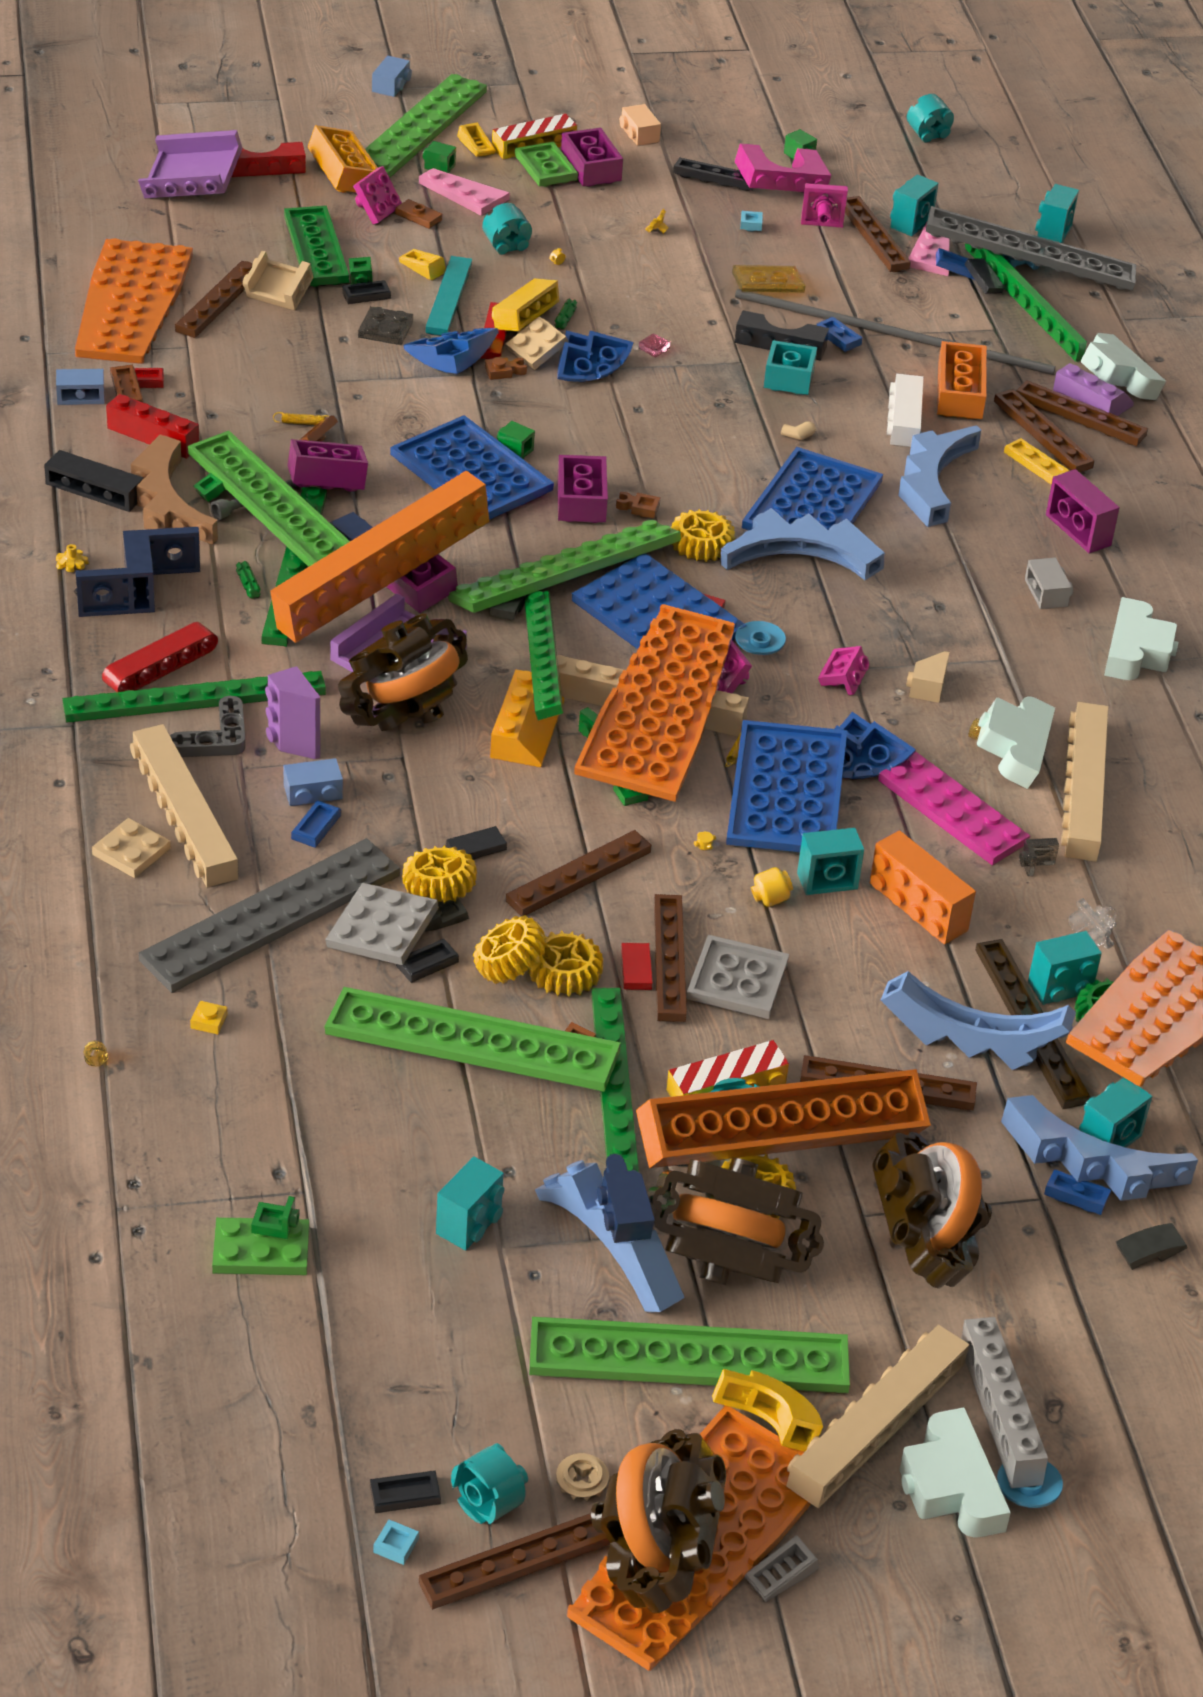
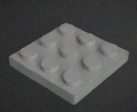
M362 883L325 939L328 948L403 965L438 910V902L435 899Z
M708 935L688 987L686 999L769 1019L788 965L789 954Z

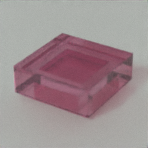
M653 333L639 342L638 349L656 358L670 349V342Z

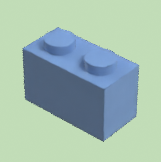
M387 55L372 73V92L395 97L403 89L406 82L411 79L412 69H410V60Z
M56 369L57 405L105 404L104 370Z
M336 758L283 765L284 788L290 806L315 803L317 800L325 802L343 799V778Z

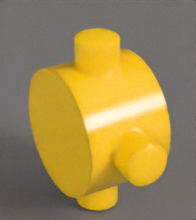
M561 248L554 250L550 255V260L554 264L560 265L566 258V255L561 252Z
M706 831L699 832L694 845L701 850L713 849V841L716 840V836Z

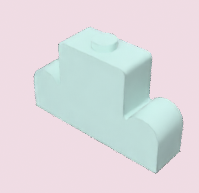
M1098 333L1094 341L1090 342L1081 360V363L1099 379L1108 384L1125 386L1129 393L1138 398L1157 400L1166 383L1164 378L1113 334Z
M1122 597L1104 676L1134 680L1138 678L1141 668L1166 672L1170 657L1176 656L1179 642L1174 641L1177 624L1153 619V608L1150 604Z
M1028 696L1022 700L1018 707L1003 699L996 698L988 711L982 714L978 723L981 729L977 745L1003 758L998 765V769L1003 777L1026 789L1032 784L1040 772L1055 707L1037 698Z
M965 1408L933 1414L928 1421L924 1443L905 1447L900 1465L903 1490L906 1495L910 1494L919 1518L928 1519L959 1513L958 1527L967 1536L973 1538L1006 1532L1011 1512Z

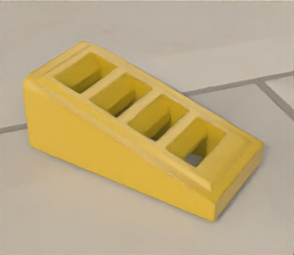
M478 122L459 126L457 137L476 157L495 154L496 150Z
M416 249L399 257L400 263L429 280H434L445 274L444 257Z

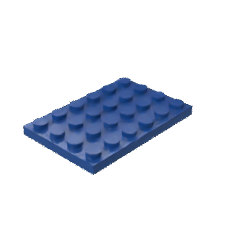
M465 415L390 447L391 456L434 489H437L464 471H468L485 483L489 520L554 489V482Z
M796 447L744 517L742 528L752 530L753 519L770 508L776 511L790 525L796 519L802 518L808 513L827 530L845 519H848L853 524L882 483L883 474Z
M646 553L635 557L572 593V602L636 649L640 647L643 635H647L650 623L653 618L656 619L662 604L733 622L735 627L732 641L736 639L737 629L741 625L743 626L740 629L747 626Z
M743 720L726 845L800 852L803 833L837 830L847 730Z

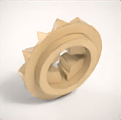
M585 1453L570 1455L563 1459L557 1468L556 1483L560 1485L562 1493H569L573 1500L576 1497H584L586 1501L594 1495L600 1497L601 1492L608 1486V1469L603 1461L593 1455ZM579 1474L581 1477L588 1475V1482L586 1483L584 1480L577 1482V1475Z

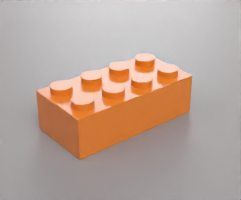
M942 341L938 361L937 415L965 417L967 419L983 418L986 401L987 346Z
M900 830L876 843L869 882L876 890H879L893 904L901 908L944 945L968 932L976 894L972 887Z

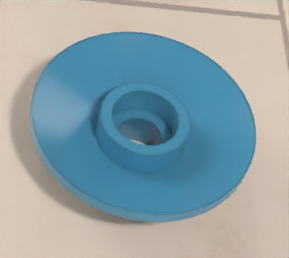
M765 621L745 623L746 627L740 629L743 626L741 625L736 631L735 638L737 644L745 651L753 654L769 655L776 653L784 647L786 642L783 630Z
M1048 1461L1043 1485L1011 1488L1003 1464L998 1470L997 1482L1002 1494L1017 1505L1028 1508L1045 1507L1054 1503L1062 1493L1063 1480L1061 1474Z

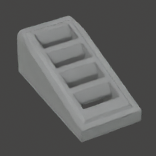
M796 1535L752 1568L744 1578L763 1601L767 1602L819 1569L818 1559ZM796 1556L801 1561V1564L797 1566L791 1559L792 1557ZM783 1562L791 1569L788 1574L780 1565ZM773 1568L782 1577L778 1581L769 1572ZM763 1575L772 1586L766 1589L758 1577Z

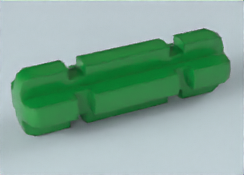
M569 298L565 301L554 320L555 328H560L561 330L566 328L567 323L577 309V301L575 299L571 300Z
M247 561L238 562L236 564V572L248 597L251 599L260 597L261 588L253 571L250 569L249 563Z

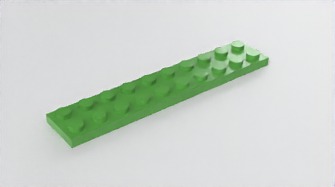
M451 74L366 147L365 150L378 168L384 166L390 178L487 92V85L479 83L477 80L463 78L458 74Z
M230 431L188 446V454L209 474L212 473L223 482L224 488L308 567L350 542Z
M647 520L641 526L627 527L620 533L606 534L600 540L583 542L580 547L566 548L561 550L559 554L542 556L539 561L522 563L516 569L501 570L498 575L481 577L472 584L458 585L455 591L449 593L448 599L449 602L475 613L679 542L681 534L680 531L672 529L668 525L659 524L655 520Z
M343 987L325 1024L326 1035L604 1092L621 1051V1042Z
M532 1317L529 1375L716 1386L723 1369L745 1375H750L751 1370L773 1377L794 1390L849 1393L848 1334Z

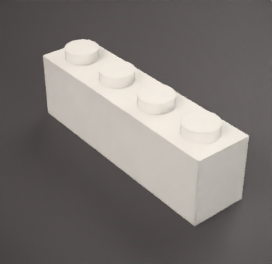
M896 374L895 382L890 383L887 435H891V445L911 447L912 436L920 434L923 376Z

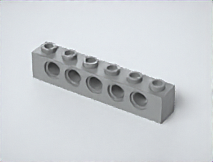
M996 1318L964 1320L961 1339L970 1345L965 1361L1011 1488L1043 1485L1048 1457Z

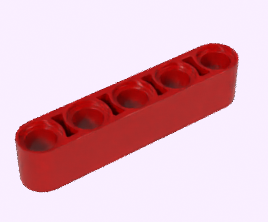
M193 622L111 663L104 669L102 680L116 692L138 690L212 652L218 644V636L200 622Z

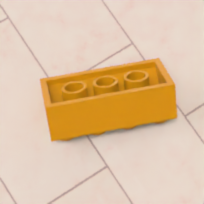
M315 125L308 149L337 191L342 193L347 191L356 192L353 186L377 169V165L353 131Z
M515 669L491 733L490 758L541 768L560 714L542 720L537 719L534 706L532 673L530 671Z

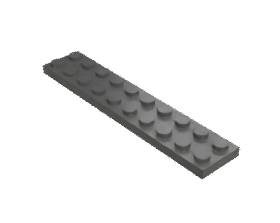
M931 206L926 232L934 237L942 236L949 238L955 243L963 242L970 244L976 249H988L997 255H1009L1019 261L1033 262L1036 266H1047L1057 272L1072 273L1078 278L1093 279L1099 284L1107 283L1114 285L1120 290L1128 289L1133 291L1135 286L1136 264Z
M366 838L139 952V961L173 993L350 902L362 883L381 886L399 877L400 868Z

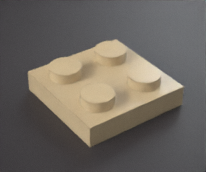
M539 316L508 341L506 346L509 351L518 358H524V362L536 370L559 351L568 340L564 334Z
M127 818L92 846V855L136 878L170 850L171 844L170 840Z

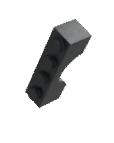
M743 310L736 324L734 343L766 350L771 349L773 340L817 347L816 360L821 361L827 347L829 328L806 324L797 329H783L770 324L764 314Z

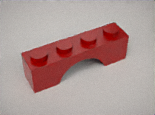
M281 143L277 149L263 153L251 152L242 148L231 177L306 173V154L303 143Z

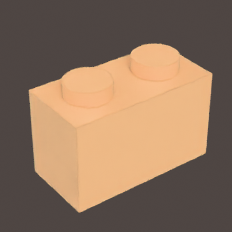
M645 104L622 108L620 126L637 146L660 142L661 123Z

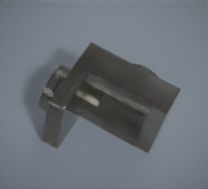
M1057 838L1025 839L1023 851L1019 853L1020 866L1025 868L1027 876L1034 875L1035 866L1055 865L1059 849Z

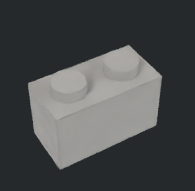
M1057 558L1028 560L1025 581L1039 608L1068 607L1069 598L1073 595V586L1068 581L1065 570L1060 566Z

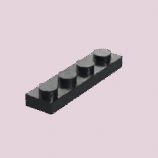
M679 157L673 168V173L679 174L683 178L692 177L702 182L711 181L725 187H738L743 191L754 190V188H749L740 170Z

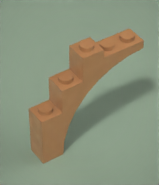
M160 434L131 463V474L143 477V480L137 485L138 506L143 507L144 528L199 527V540L214 544L218 540L217 519L202 514L189 506L178 496L170 482L174 470L182 461L181 441Z

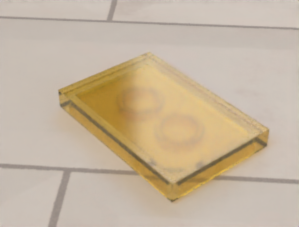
M733 265L732 274L741 292L805 293L806 285L795 266Z

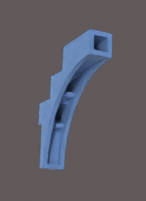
M977 425L937 435L932 430L912 436L910 455L906 459L905 476H901L898 496L927 527L948 522L951 502L943 493L938 476L942 469L952 460L978 449L981 429Z
M772 508L758 514L753 519L752 530L746 531L742 536L732 542H728L721 548V565L726 570L745 561L775 554L817 556L852 570L864 580L884 569L885 553L848 519L834 524L827 530L808 513L802 518L796 519L790 525Z
M909 971L888 981L881 1001L925 1045L936 1040L941 1041L948 1036L969 1058L978 1053H985L991 1048L1012 1070L1031 1064L1037 1057L1036 1052L1038 1048L1044 1047L1048 1042L1058 1037L1063 1038L1067 1036L1072 1030L1076 1014L1069 1005L1051 1012L1033 1015H1002L980 1011L943 997L924 985Z
M1033 1095L1007 1098L1001 1122L1034 1164L1061 1161L1077 1182L1103 1179L1121 1201L1146 1198L1149 1189L1187 1185L1192 1182L1198 1162L1193 1153H1152L1118 1146L1081 1132L1047 1110Z
M583 1160L572 1163L566 1167L568 1172L562 1175L556 1173L543 1180L544 1185L535 1189L540 1201L552 1202L565 1208L578 1217L597 1235L623 1269L645 1312H661L685 1298L656 1230L652 1231L651 1239L614 1243L611 1231H607L605 1228L604 1205L600 1206L598 1202L597 1189L602 1186L603 1176L597 1163H584Z

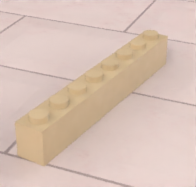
M557 655L562 696L603 706L613 687L616 688L623 669ZM716 690L705 729L739 736L743 720H746L749 697Z
M1077 702L1076 711L1070 712L1068 726L1073 728H1069L1067 743L1072 744H1068L1066 759L1071 761H1067L1065 776L1070 778H1066L1064 793L1069 795H1065L1063 810L1068 812H1064L1062 828H1066V830L1062 831L1061 846H1065V857L1097 862L1102 835L1108 706Z
M164 724L133 731V743H130L132 756L134 759L138 758L142 775H147L150 790L156 792L159 807L161 809L164 808L166 811L168 824L175 827L178 842H183L186 857L188 860L193 861L197 878H202L206 887L238 880V859Z
M939 1324L930 1333H923L912 1350L907 1349L894 1367L889 1366L884 1371L878 1383H871L858 1402L852 1401L839 1420L837 1418L833 1419L821 1437L816 1436L813 1438L807 1450L801 1456L797 1454L791 1460L787 1471L790 1473L786 1487L819 1508L964 1366L970 1344Z

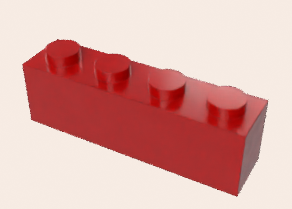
M122 394L116 396L106 405L107 429L149 445L160 434L181 441V457L185 459L190 456L188 454V446L199 442V424L186 418L179 417Z

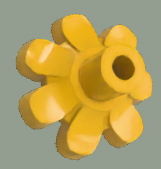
M664 208L657 219L654 218L650 225L646 227L645 230L650 233L657 228L663 234L667 231L669 227L663 222L666 213Z
M74 544L67 545V551L56 555V561H58L57 568L64 569L66 567L68 572H74V567L80 570L84 569L85 565L89 564L88 557L83 555V551L77 550Z

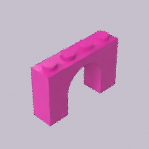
M740 143L735 163L749 188L804 192L805 183L829 185L832 176L817 150L797 148L792 168H787L771 162L759 145Z

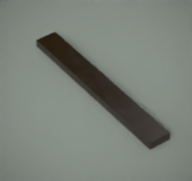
M1003 939L977 943L975 951L1011 1015L1043 1013ZM1056 1038L1048 1042L1044 1047L1038 1048L1035 1060L1061 1108L1067 1109L1085 1105L1091 1097L1059 1039Z

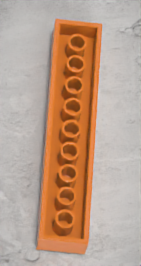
M464 471L270 590L277 629L297 643L489 523L486 484L468 471Z
M916 1069L649 1099L636 1110L649 1169L689 1164L690 1159L707 1162L731 1159L732 1157L740 1158L891 1139L896 1133L908 1135L910 1132H916L919 1134L931 1126Z

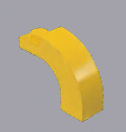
M727 1369L722 1370L712 1395L714 1403L748 1411L763 1418L777 1431L781 1446L805 1452L813 1438L819 1437L823 1428L820 1415L815 1407L799 1392L785 1383L760 1372L751 1370L750 1375H745Z

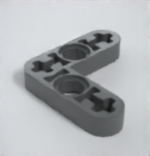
M225 696L219 701L220 730L183 731L171 734L170 737L181 757L224 756L242 753L245 750L242 700L236 696ZM228 708H233L234 713H229ZM230 723L238 724L235 727H228L226 725ZM230 738H236V742H231ZM207 741V742H212L213 744H211V745H202V744H200V743Z

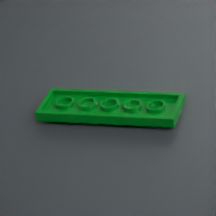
M327 205L284 208V217L299 266L302 261L311 264L313 279L309 286L317 287L326 284L340 285L342 283H349L348 269Z

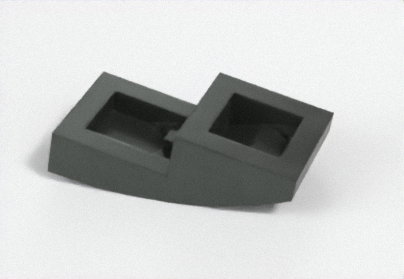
M527 595L490 607V616L514 620L517 613L521 612L525 604L524 597H527Z
M458 896L456 901L448 900L445 904L438 902L439 908L425 931L441 929L469 919L468 912Z
M1173 1223L1146 1228L1116 1241L1119 1251L1131 1270L1156 1257L1162 1262L1187 1249L1186 1243Z

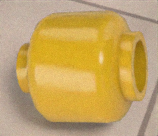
M773 867L756 874L754 877L755 885L751 887V892L756 902L762 901L766 907H772L788 900L790 891L794 890L786 870L781 871L778 867Z

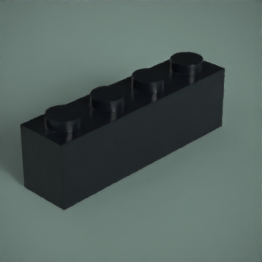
M62 450L55 453L44 464L46 485L130 512L138 504L137 485L143 480L141 476Z

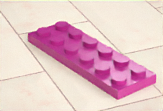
M917 752L903 764L891 768V771L885 769L879 773L878 781L991 865L996 864L1029 843L1030 835Z

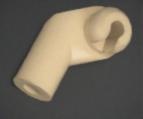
M811 421L804 422L796 427L784 424L781 435L805 440L815 433L816 426Z

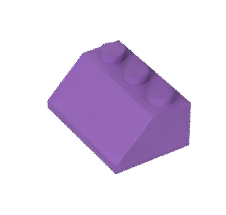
M1070 363L1056 372L1053 391L1116 416H1119L1134 404L1124 391L1080 369L1076 365Z
M297 666L269 674L268 686L265 688L268 698V707H266L268 718L266 734L268 740L271 743L274 742L281 752L312 759L320 758V696Z

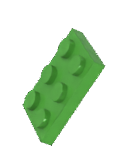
M554 142L515 148L516 158L539 187L578 180V172Z
M216 1217L212 1263L213 1274L307 1275L309 1219H299L297 1227L291 1228L288 1239L251 1233L253 1218Z

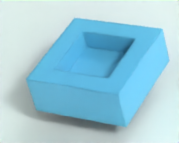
M742 211L740 229L751 232L762 231L763 212Z
M388 1519L374 1543L373 1553L404 1565L419 1540V1531Z

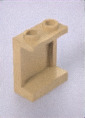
M261 251L258 258L254 259L249 274H246L243 279L246 295L252 299L295 311L313 279L311 264L302 261L299 268L269 260L267 252Z

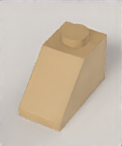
M944 651L916 662L914 672L909 671L906 686L911 687L909 697L939 703L950 652Z

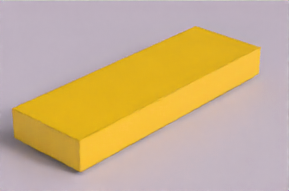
M1022 438L1006 445L1004 448L1005 454L1050 484H1052L1054 476L1069 471Z

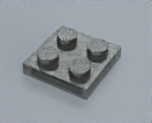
M370 306L358 330V338L402 346L413 323L414 314Z

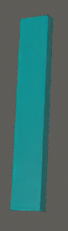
M450 257L426 324L425 333L441 336V334L449 332L472 267V258Z

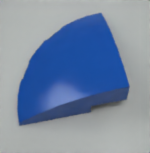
M478 328L462 333L458 331L441 334V337L422 338L403 346L405 351L422 363L443 372L458 374L474 364L487 351L498 334V328Z
M566 330L565 336L568 342H565L561 348L557 379L586 382L606 377L624 364L631 352L633 342L590 331L589 335L586 336Z
M851 712L840 727L837 725L834 728L847 730L842 778L862 779L874 777L885 769L891 771V768L903 764L916 752L915 748L875 721L870 724L854 712Z

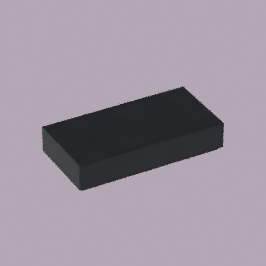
M984 258L967 259L964 265L985 294L1003 292L1005 289L1004 285Z
M385 280L342 286V293L348 304L391 299V291Z
M494 826L446 839V847H456L457 850H465L466 854L472 856V859L507 850V842L498 828Z
M441 939L411 952L403 965L396 964V966L412 983L458 963L459 954L445 939Z
M436 1470L370 1479V1490L375 1513L441 1504Z

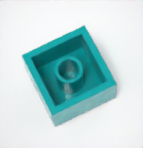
M917 174L899 189H896L893 194V209L890 213V228L911 237L921 230L928 221L931 206L935 207L939 183Z
M1054 184L1051 191H1047L1045 200L1041 201L1038 213H1041V218L1038 219L1035 227L1038 237L1059 243L1064 242L1073 226L1079 194L1078 189Z
M773 340L766 364L764 388L773 391L781 390L799 395H808L815 370L817 347Z
M856 828L803 833L797 874L805 895L858 889L864 847Z
M1087 931L1036 942L1028 983L1042 1005L1078 997L1081 989H1084L1087 983H1094L1102 953Z
M1124 1077L1116 1083L1112 1082L1103 1093L1097 1097H1091L1084 1106L1085 1114L1079 1130L1102 1141L1127 1148L1143 1134L1152 1095Z
M473 1156L437 1193L436 1234L465 1251L474 1242H479L485 1230L492 1223L498 1222L502 1216V1196L505 1191L503 1187L504 1173Z

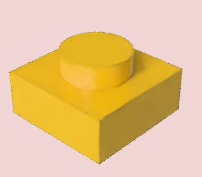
M199 1001L190 1020L191 1029L218 1035L228 1015V1007Z

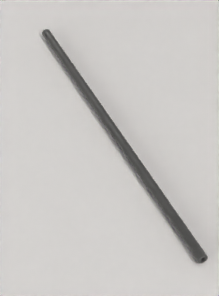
M737 289L735 293L737 298L823 319L834 317L843 324L941 347L942 341L955 342ZM987 350L986 359L1054 375L1056 366Z

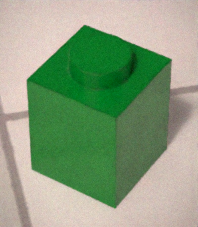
M801 129L789 133L785 137L784 154L794 159L797 148L816 150L817 139Z
M433 141L423 151L424 169L431 170L434 168L449 173L456 165V147Z
M511 421L498 431L497 440L523 459L534 450L535 430Z

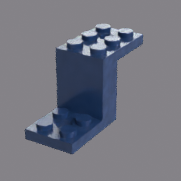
M199 527L123 531L125 568L75 571L78 616L88 617L155 612L153 575L200 572ZM172 548H178L181 550L176 554H171L168 552ZM99 590L109 591L106 595L97 594Z

